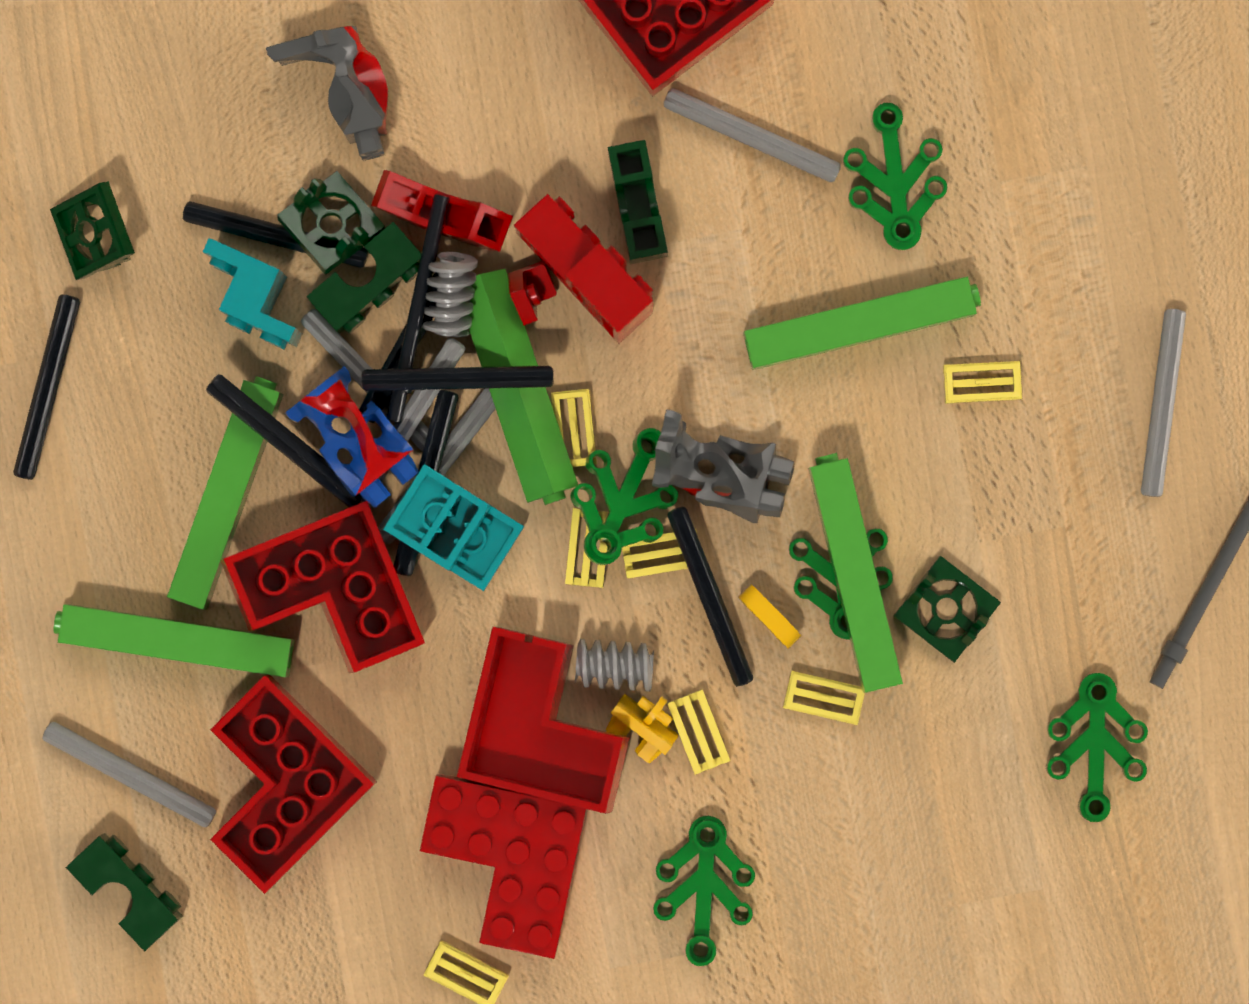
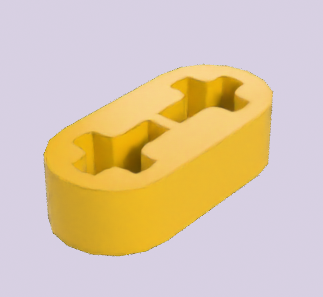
M752 584L738 596L741 602L787 649L802 636Z

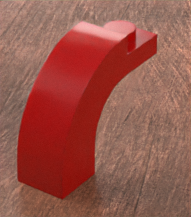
M383 171L371 203L372 207L427 230L434 195L446 196L449 198L441 235L480 248L497 252L501 251L513 218L512 215L481 202L462 199L435 190L392 171Z

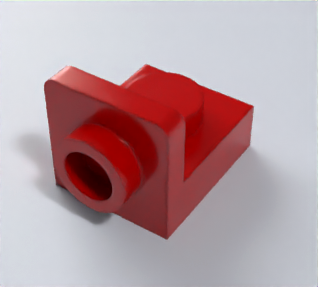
M543 261L508 273L509 294L523 325L538 321L537 305L542 304L541 301L557 295L556 287Z

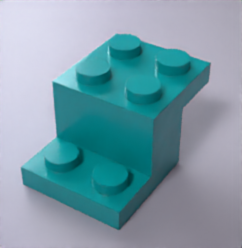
M209 238L203 250L211 258L209 264L233 276L219 308V311L227 315L225 322L248 334L255 328L262 332L261 339L285 350L287 344L297 347L303 333L286 323L270 317V313L287 276L281 270Z
M424 464L383 530L448 571L454 572L477 588L485 591L524 529V526Z

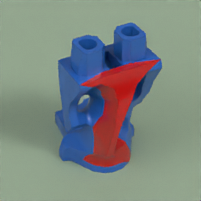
M344 366L286 411L285 414L296 423L306 417L318 428L325 442L319 451L350 495L354 497L360 494L371 506L376 507L391 495L378 479L382 474L390 470L400 484L404 485L417 475L419 471L413 459L409 456V453L413 451L412 447L373 401L366 404L367 410L361 414L355 402L348 394L347 388L351 377L349 371ZM338 417L346 418L350 422L351 429L347 433H339L333 429L332 421ZM369 420L375 421L380 426L382 434L379 438L372 436L367 425ZM340 449L349 451L353 458L350 464H343L338 459L337 453Z

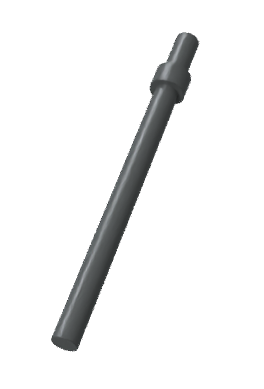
M1249 499L1172 641L1167 640L1160 653L1163 657L1149 682L1161 689L1164 688L1176 664H1181L1188 650L1185 647L1249 531Z

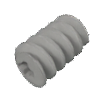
M442 252L437 254L440 262L428 264V269L439 273V275L427 279V284L436 287L437 291L426 293V299L435 302L436 306L426 307L424 313L435 317L434 321L424 322L423 329L441 336L464 337L470 334L467 329L472 326V318L469 314L473 311V303L470 300L475 296V289L471 285L476 282V274L472 270L477 267L478 261L475 257L468 254Z
M580 639L577 646L575 683L578 676H581L584 687L589 688L593 678L596 677L599 688L604 689L608 679L612 678L614 688L619 690L624 679H627L630 690L635 691L639 680H642L645 691L650 692L652 688L654 650L652 655L649 654L646 643H641L637 653H634L631 642H626L622 651L618 652L616 642L610 641L607 650L603 651L600 640H595L591 650H588L585 639Z

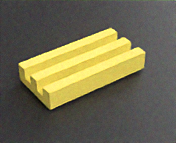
M1020 361L943 365L945 404L1022 399ZM1012 370L1013 377L963 380H953L952 373ZM1013 385L1014 391L953 395V388Z
M589 389L551 393L553 411L563 440L560 400L567 399L573 459H570L572 467L586 466V458H581L575 398L582 397L588 456L595 451ZM596 456L593 457L594 465H597Z
M573 508L565 584L603 588L605 565H598L596 579H589L591 560L586 556L585 551L583 554L581 578L574 577L579 521L583 514L581 509ZM598 511L604 524L609 512ZM586 525V534H585V537H586V536L588 535V533H589V530H588L587 525ZM600 540L599 551L606 553L607 544Z
M674 532L662 534L659 539L651 543L640 541L622 547L627 579L688 569L684 561L633 570L632 562L682 554L680 547L632 555L630 553V547L677 540Z
M791 670L783 708L858 725L865 695L861 686ZM797 680L856 693V698L854 701L796 687ZM798 695L853 708L852 716L793 702V697Z
M703 689L667 703L695 775L730 761ZM695 700H699L720 754L719 757L714 759L691 703ZM682 705L685 706L706 762L701 764L698 763L677 707Z
M443 940L440 941L423 974L425 977L478 1004H495L509 977V974ZM443 952L498 979L496 985L442 958ZM439 965L491 992L489 999L434 971L436 966Z

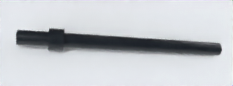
M434 195L397 369H412L425 314L424 309L427 304L426 293L430 290L427 279L433 276V271L428 269V264L436 262L449 198L446 196ZM392 390L387 413L389 421L401 423L407 393L411 394L412 390Z

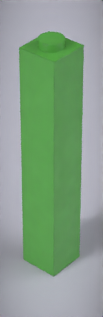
M506 269L477 275L476 282L471 285L475 289V296L470 300L473 303V311L469 314L472 318V326L469 328L481 367L538 366L525 325H523L509 294V278ZM546 387L489 388L527 503L543 499L544 505H548L565 499L564 491L578 486V482Z
M967 276L746 330L743 336L753 371L970 318L977 314L976 307L981 306V300L977 285H970Z
M255 376L253 383L243 380L240 390L276 418L284 394L275 391L277 383ZM233 413L231 414L167 595L168 598L202 610H208L223 568L220 560L227 557L267 444L263 437Z
M837 453L815 458L816 466L810 467L808 470L862 691L867 693L903 684L848 458L839 460Z
M63 604V610L57 611L53 628L54 634H59L57 643L280 677H289L295 643L293 638L71 604Z

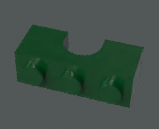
M641 140L608 147V156L630 264L668 257L646 141Z
M394 222L389 224L364 246L376 262L375 276L368 284L361 287L350 286L334 272L306 296L339 334L344 330L348 333L353 332L366 320L362 314L373 305L378 309L395 295L391 289L400 281L404 280L407 284L417 276L421 253Z
M104 833L99 835L65 868L91 895H94L107 883L111 882L120 883L128 888L132 895V908L128 915L118 924L145 952L183 917L178 911L181 905L168 891L165 890L161 893L154 886L152 881L155 880V877L142 863L139 862L135 865L125 855L129 850L117 836L112 835L109 838Z

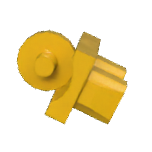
M624 694L611 711L613 716L606 728L607 732L627 736L630 730L641 736L643 739L634 751L647 763H651L661 753L666 755L679 734L668 727L673 718L662 710L668 701L663 696L654 704L645 696H642L638 702H635L628 695Z

